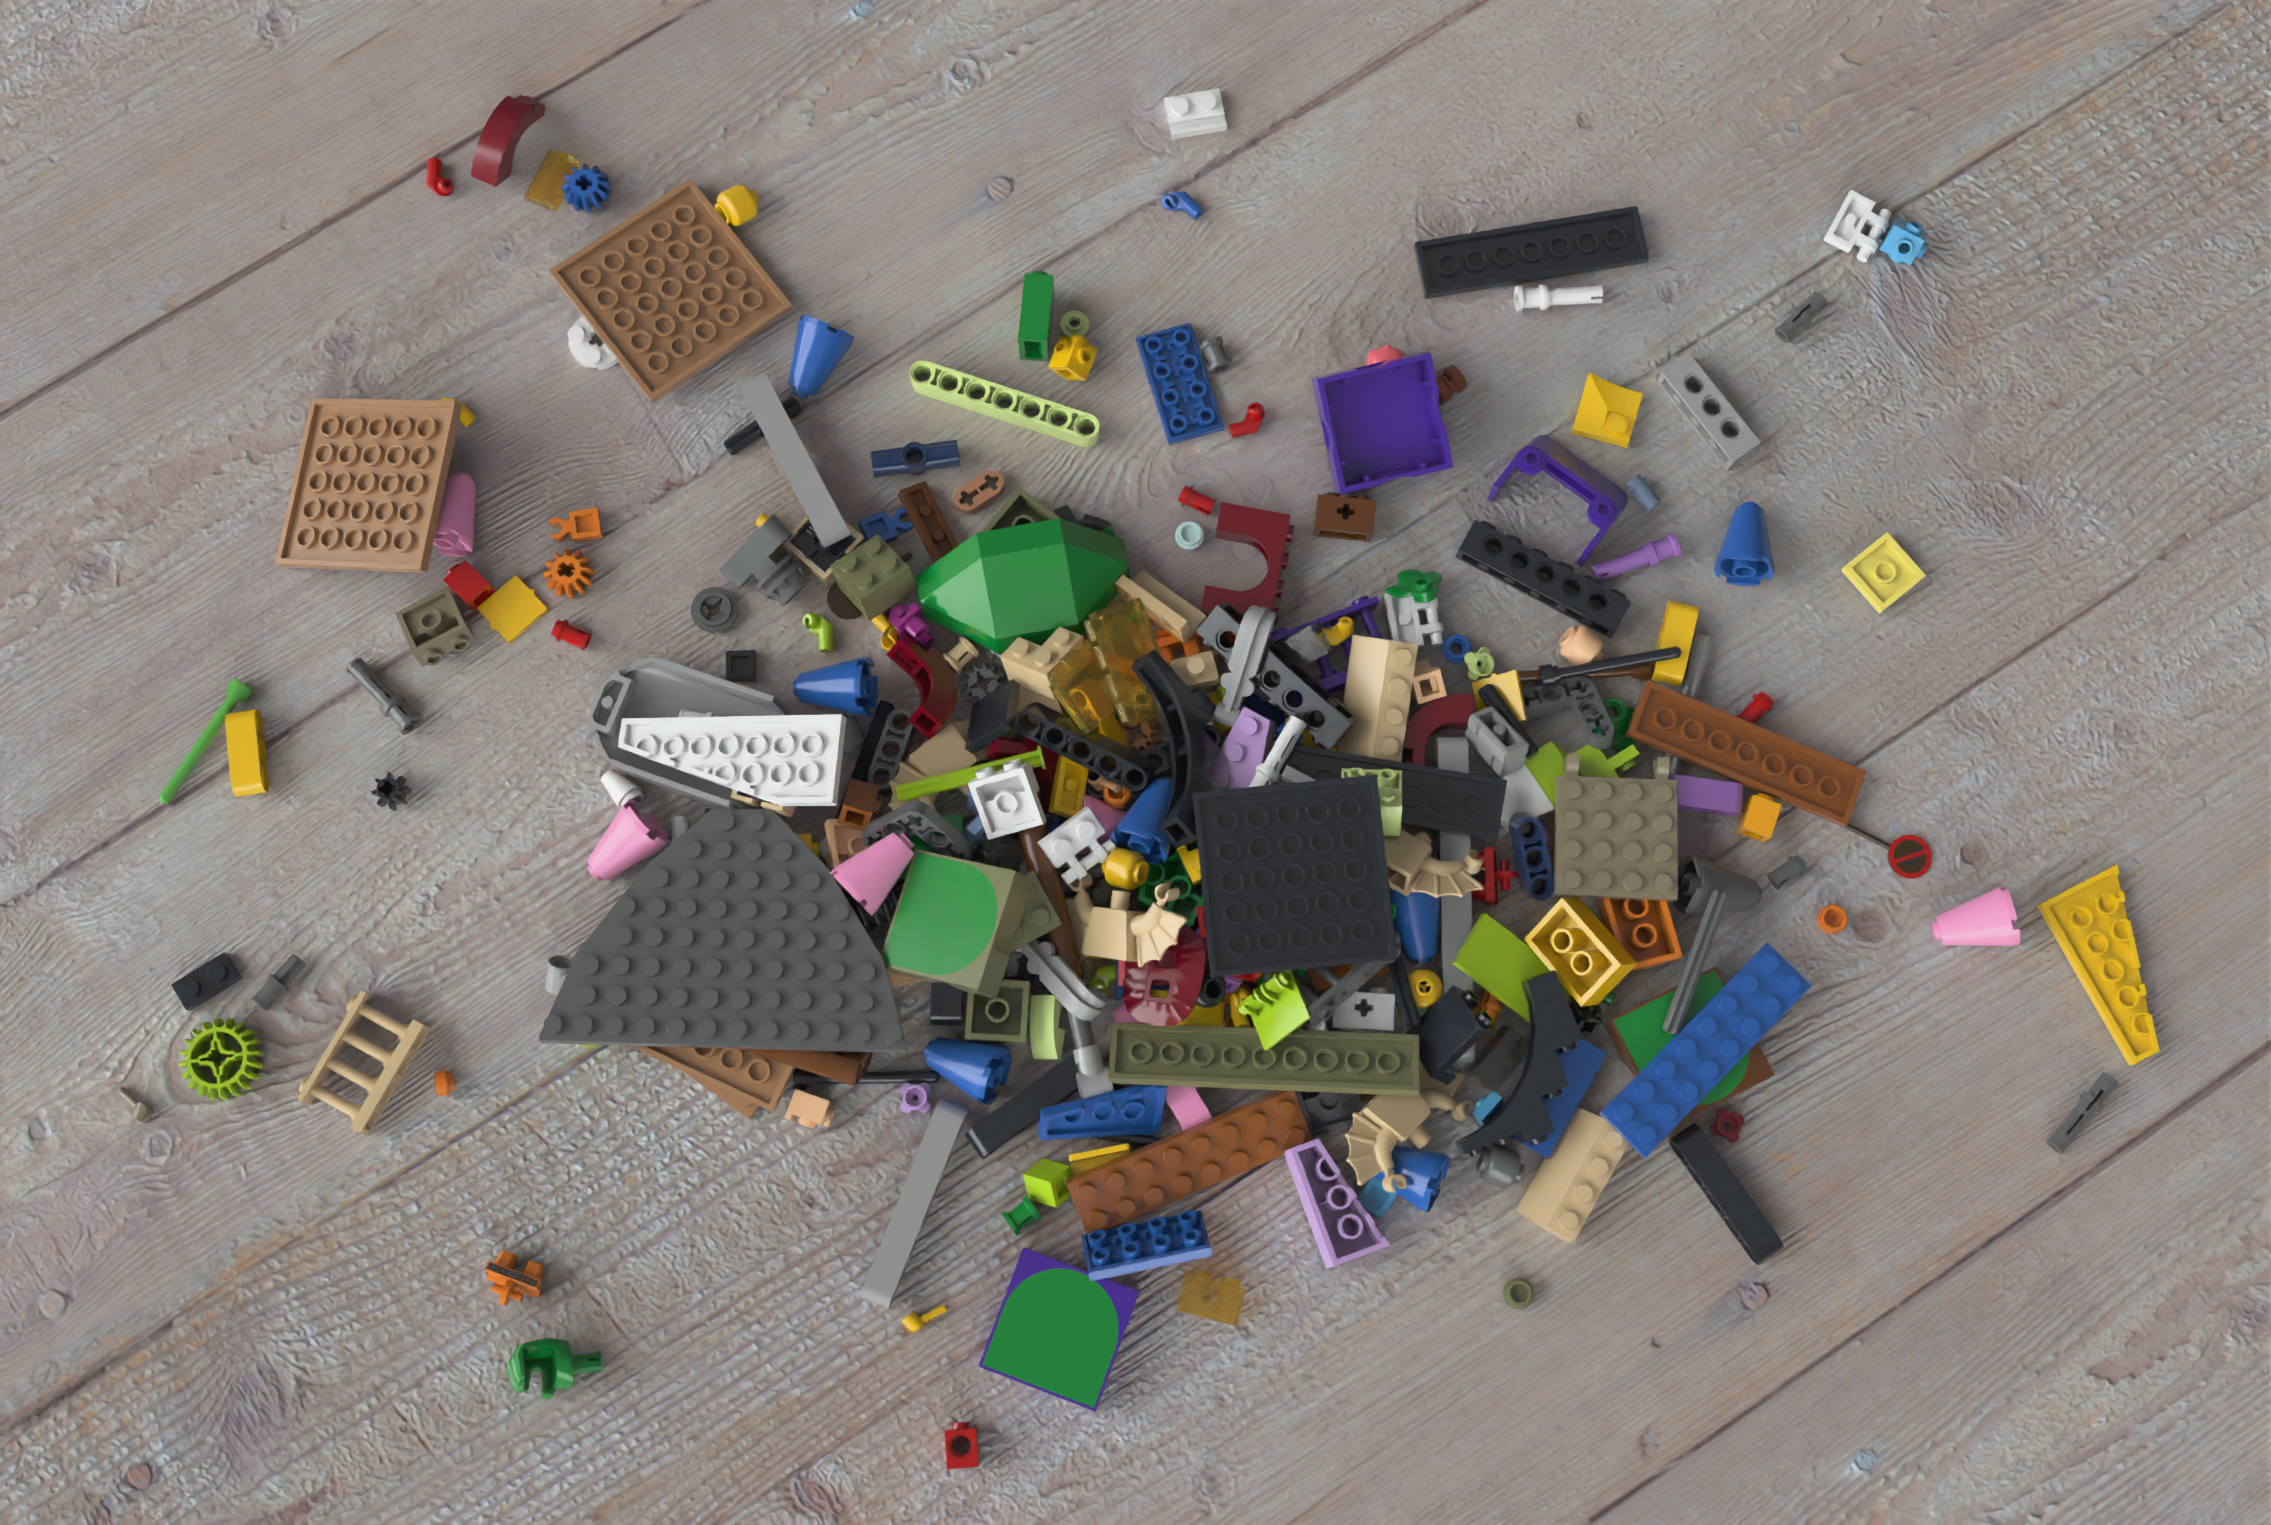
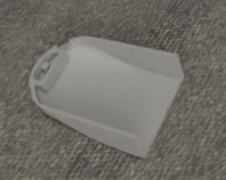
M657 658L634 661V664L622 670L617 669L603 682L591 705L589 727L597 750L604 759L621 771L706 806L727 809L748 808V806L739 804L730 798L733 790L731 788L620 749L618 743L622 718H673L679 716L681 709L704 714L708 711L714 712L716 716L787 715L788 709L772 695Z

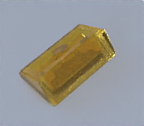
M549 150L524 198L548 210L556 211L565 195L562 191V185L566 184L564 177L565 175H573L572 167L579 169L580 163L569 153Z

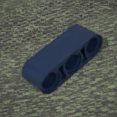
M1527 812L1515 813L1509 821V832L1521 889L1533 899L1544 901L1549 899L1554 892V879L1542 822ZM1530 821V830L1522 834V825ZM1536 850L1535 859L1527 862V855L1531 851ZM1537 879H1542L1541 886L1537 890H1532L1533 883Z

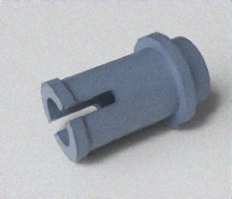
M1639 474L1626 484L1627 492L1635 496L1647 513L1656 507L1661 500L1645 482L1647 478H1642Z

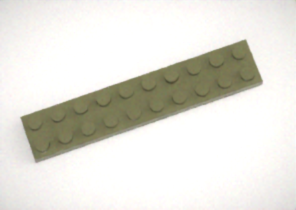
M1112 1022L1108 1081L1114 1084L1418 1096L1419 1035L1294 1030L1268 1051H1265L1256 1028L1188 1025L1154 1026L1150 1024Z

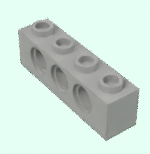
M1688 353L1661 373L1657 380L1658 385L1727 471L1757 449L1761 443L1758 433L1752 426H1747L1741 418L1739 409L1733 403L1727 401L1723 396L1720 385L1715 381H1711L1705 373L1703 364L1698 359H1694ZM1687 384L1695 385L1699 392L1690 391L1687 388ZM1705 406L1713 407L1717 414L1707 413ZM1722 429H1730L1734 433V437L1726 436Z

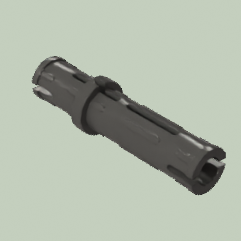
M2103 1072L2089 1091H2084L2080 1095V1102L2046 1141L2047 1145L2057 1153L2063 1154L2067 1146L2096 1111L2100 1112L2103 1109V1102L2119 1083L2112 1076Z

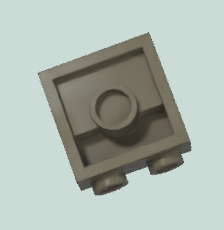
M448 586L395 613L409 647L422 667L439 664L444 655L452 651H464L468 648L469 642L475 640L470 626Z

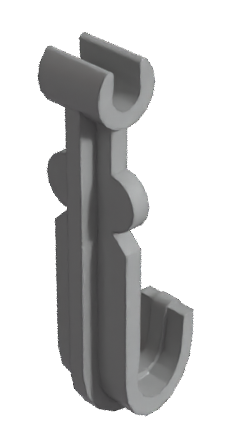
M1252 605L1246 611L1228 663L1230 672L1223 674L1220 680L1226 692L1223 702L1220 701L1215 709L1213 720L1232 728L1242 711L1240 707L1244 696H1250L1255 691V683L1250 678L1255 677L1258 673L1268 636H1270L1275 622L1276 613L1270 611L1265 606Z
M1036 939L1016 950L1023 952L1029 959L1027 962L1028 971L1031 974H1039L1040 981L1072 1015L1084 1021H1092L1101 1013L1107 1002L1105 996L1095 986L1089 990L1080 977L1060 956H1054L1055 947L1052 943H1040Z

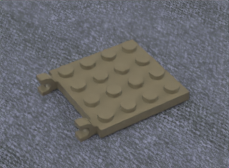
M1567 753L1563 760L1564 776L1557 775L1555 777L1554 896L1676 901L1678 899L1677 780H1668L1670 757H1657V761H1653L1654 779L1578 776L1580 754Z

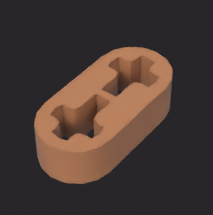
M987 470L960 487L954 495L957 510L962 514L971 515L997 499L1005 489L1003 476L998 471ZM990 479L992 482L997 480V489L993 490L991 487H988L981 491L987 486L986 480ZM976 493L978 494L972 498L973 504L971 506L967 503L961 504L963 502V495L972 497Z

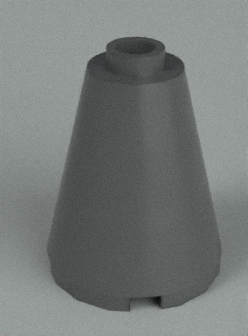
M1687 855L1679 864L1678 881L1680 883L1678 899L1674 901V905L1680 913H1704L1711 893L1714 890H1719L1729 895L1724 912L1752 910L1761 901L1762 890L1757 881L1698 855Z

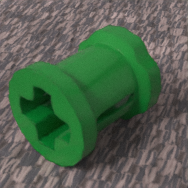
M1027 1195L1023 1197V1202L1009 1212L1005 1211L1002 1213V1216L1016 1235L1020 1234L1021 1229L1033 1220L1037 1219L1039 1221L1042 1218Z

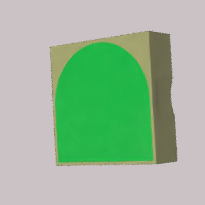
M915 849L881 952L886 969L898 975L930 983H947L959 990L996 999L1010 957L1012 939L1021 923L1034 881L1014 870Z

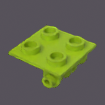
M1292 970L1281 973L1276 972L1272 979L1267 983L1263 982L1260 988H1255L1253 990L1254 994L1241 999L1240 1005H1238V1010L1242 1015H1251L1265 1051H1268L1311 1018Z

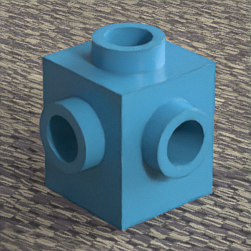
M1897 217L1885 236L1880 250L1889 254V258L1896 263L1904 264L1905 262L1911 265L1915 257L1921 259L1927 249L1928 243L1925 242L1928 232L1924 231V227L1915 221L1906 222Z

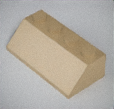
M1352 635L1342 704L1359 720L1336 745L1337 752L1401 762L1418 644Z
M1577 1107L1549 1158H1544L1515 1212L1566 1243H1573L1629 1143L1603 1117Z

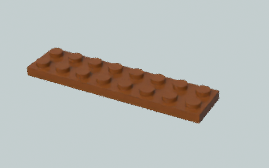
M1650 680L1644 683L1625 736L1729 780L1743 784L1748 788L1769 795L1842 827L1848 825L1866 774L1865 770Z
M1278 1090L1068 1178L1065 1182L1088 1236L1093 1230L1105 1231L1285 1155L1284 1151L1313 1139L1295 1091Z

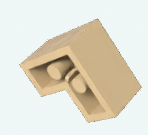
M1061 627L1042 646L1018 637L1000 656L1009 681L1013 679L1020 686L1054 700L1090 661L1083 636Z

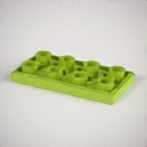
M1484 913L1480 915L1452 961L1454 966L1529 1023L1528 1004L1521 982L1550 970L1528 945L1488 914ZM1561 984L1562 989H1563V991H1564V993H1565V996H1566V998H1567V1001H1568V999L1570 998L1571 994H1570V993L1566 990V988Z

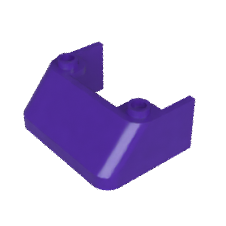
M1545 435L1536 436L1518 452L1494 483L1487 498L1492 502L1516 470H1519L1529 476L1537 475L1544 471L1589 504L1587 509L1588 519L1600 530L1577 561L1579 566H1582L1622 514L1628 503L1627 494L1623 489L1555 440Z

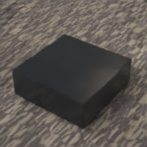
M726 651V680L730 682L757 681L756 651Z

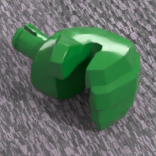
M543 1338L519 1344L509 1359L507 1371L511 1387L518 1393L528 1392L530 1374L532 1372L540 1373L542 1379L541 1398L550 1400L556 1389L572 1388L575 1374L594 1371L601 1372L603 1361L600 1360L602 1358L601 1351L573 1355L568 1341Z

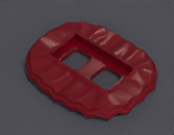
M1181 927L1177 938L1178 943L1167 949V951H1174L1177 954L1173 968L1158 967V960H1150L1143 967H1139L1138 962L1128 961L1125 966L1122 999L1126 1005L1127 1012L1139 1022L1154 1026H1171L1184 1021L1193 1011L1198 1001L1204 978L1206 951L1201 937L1189 927ZM1155 980L1170 982L1169 993L1165 999L1151 996Z

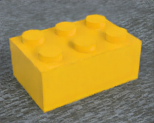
M1579 897L1561 898L1523 939L1550 971H1556L1560 983L1581 1007L1598 1005L1637 964Z

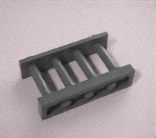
M1395 931L1394 937L1398 958L1401 952L1400 934ZM1395 960L1350 964L1354 968L1343 978H1340L1328 967L1311 968L1332 986L1321 997H1318L1295 977L1304 1001L1310 1005L1308 1007L1311 1015L1310 1024L1316 1027L1321 1021L1328 1020L1338 1006L1387 963H1392ZM1276 972L1262 973L1263 982L1267 983Z

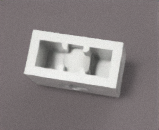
M1370 988L1369 993L1354 992L1335 1009L1334 1014L1331 1016L1330 1030L1391 1034L1394 1031L1395 994H1387L1388 989ZM1361 1002L1365 1003V1008L1370 1009L1364 1017L1361 1016L1360 1011L1355 1010Z

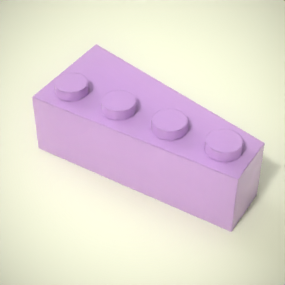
M1319 1138L1284 1151V1156L1326 1269L1390 1246L1386 1238L1381 1235L1375 1226V1222L1370 1214L1365 1211L1357 1199V1195L1352 1187H1349L1340 1174L1341 1171Z

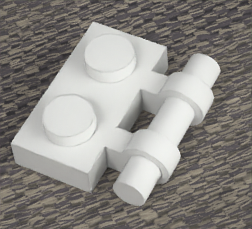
M1850 189L1823 241L1849 253L1853 245H1856L1860 249L1857 259L1867 262L1870 254H1874L1878 247L1877 241L1879 237L1889 227L1888 220L1892 213L1887 209H1882L1879 215L1871 212L1876 202ZM1864 224L1869 225L1871 228L1868 236L1860 233Z
M1387 593L1384 594L1392 640L1418 644L1419 649L1424 646L1423 636H1430L1433 647L1443 645L1442 634L1444 629L1443 624L1439 623L1438 598L1430 602L1418 603L1414 601L1413 596L1398 598ZM1418 611L1426 612L1428 624L1420 625Z
M1088 807L1080 810L1037 842L1054 867L1058 868L1065 862L1070 869L1061 875L1068 885L1078 878L1080 880L1086 876V871L1098 862L1101 864L1105 862L1111 851L1116 849V846L1110 839L1101 846L1096 839L1103 835L1105 831ZM1088 846L1091 853L1078 862L1074 855Z

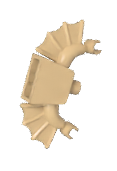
M970 719L952 721L910 754L908 764L904 762L899 763L898 774L889 781L893 793L891 802L888 803L889 808L895 810L908 802L921 801L937 812L935 799L938 794L947 795L953 789L900 801L897 796L896 787L920 779L976 766L978 762L988 759L986 758L987 746L974 754L965 749ZM1013 727L1011 731L1001 737L1016 739L1019 732ZM969 785L957 787L968 797L970 792Z
M1401 829L1400 836H1384L1389 887L1406 897L1411 892H1422L1435 898L1445 895H1454L1462 898L1469 891L1483 890V885L1467 874H1477L1481 868L1484 859H1476L1477 851L1469 850L1462 862L1460 860L1441 861L1431 858V840L1424 832H1418L1413 836Z
M1086 872L1087 875L1079 880L1077 878L1068 885L1070 889L1077 892L1075 898H1067L1065 900L1077 949L1085 959L1090 955L1138 962L1139 967H1143L1150 960L1160 961L1165 951L1170 946L1178 943L1179 931L1187 922L1186 917L1166 910V902L1176 900L1180 895L1179 888L1169 890L1171 882L1160 884L1155 888L1157 902H1153L1145 914L1128 910L1131 892L1112 890L1110 908L1094 907L1089 893L1085 891V888H1088L1092 883L1091 875Z
M1419 1060L1418 1096L1376 1094L1358 1113H1353V1124L1349 1132L1345 1134V1137L1350 1146L1347 1162L1356 1171L1358 1185H1363L1378 1173L1384 1172L1385 1177L1382 1181L1384 1190L1396 1192L1393 1186L1394 1180L1398 1189L1406 1188L1407 1182L1405 1177L1395 1174L1393 1171L1395 1167L1392 1159L1393 1148L1407 1138L1418 1149L1425 1146L1432 1137L1420 1124L1431 1114L1430 1109L1434 1107L1445 1111L1451 1110L1453 1118L1458 1121L1472 1118L1465 1113L1464 1109H1474L1475 1105L1469 1100L1456 1103L1452 1098L1463 1081L1464 1074L1454 1073L1456 1078L1449 1085H1446L1431 1078Z

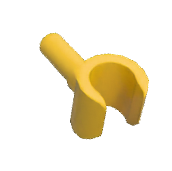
M891 628L888 635L884 633L881 638V646L885 650L889 651L900 639L895 628Z
M941 1305L924 1314L921 1318L915 1311H912L903 1319L902 1323L910 1332H916L929 1320L947 1311L945 1306Z

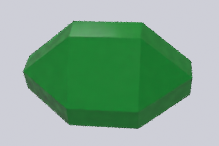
M1057 518L976 533L916 576V583L922 614L925 618L997 654H1002L1018 637L1042 646L1059 627L1083 636L1118 594L1115 582L1122 575L1130 579L1124 539Z

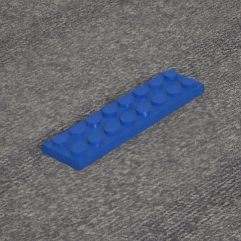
M1768 942L1765 943L1599 1114L1643 1158L1647 1157L1812 985Z

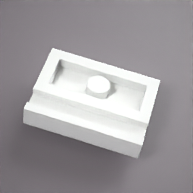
M1219 88L1164 98L1172 140L1227 130Z

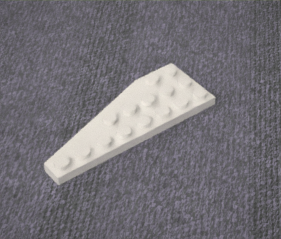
M842 714L622 718L618 747L629 753L779 806H837L846 717Z

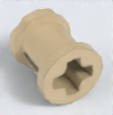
M963 636L958 639L959 643L947 654H942L950 669L957 675L962 672L961 668L973 657L977 658L980 655L976 648Z

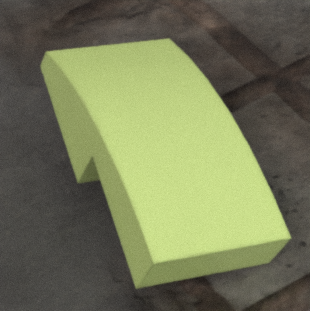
M1031 995L1029 1029L1033 1059L1061 1060L1065 1030L1058 1028L1062 1004L1054 995Z

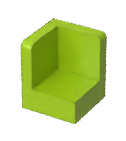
M1041 1159L1023 1173L1028 1197L1032 1201L1057 1208L1071 1196L1065 1182L1066 1179L1072 1177L1071 1169L1068 1165Z

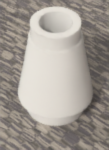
M615 769L607 771L602 776L601 782L619 809L628 799H632L639 804L642 803L644 795L641 793L642 789Z

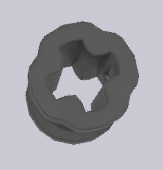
M1220 336L1204 341L1199 347L1200 352L1206 356L1210 365L1208 370L1212 375L1222 373L1233 365L1232 359L1226 355L1222 346L1224 341Z

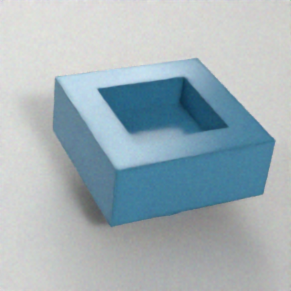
M1492 1091L1488 1097L1483 1096L1476 1103L1473 1115L1479 1125L1485 1124L1503 1106L1504 1101L1502 1097Z
M1373 1177L1368 1181L1357 1199L1366 1211L1380 1220L1398 1194L1384 1190L1382 1183Z

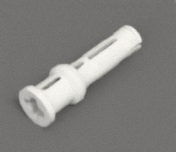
M1540 284L1538 288L1515 286L1514 306L1517 312H1521L1525 308L1546 310L1549 306L1601 304L1603 299L1600 297H1603V288L1601 285L1549 288L1545 284Z
M1289 716V720L1265 762L1256 766L1255 771L1257 773L1249 787L1279 783L1281 776L1279 772L1304 728H1306L1307 724L1294 716Z

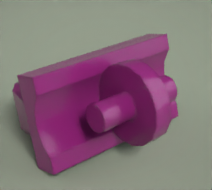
M914 602L910 606L901 604L892 609L889 616L890 622L900 638L905 633L923 650H926L935 642L934 636L928 632L930 627L925 617Z

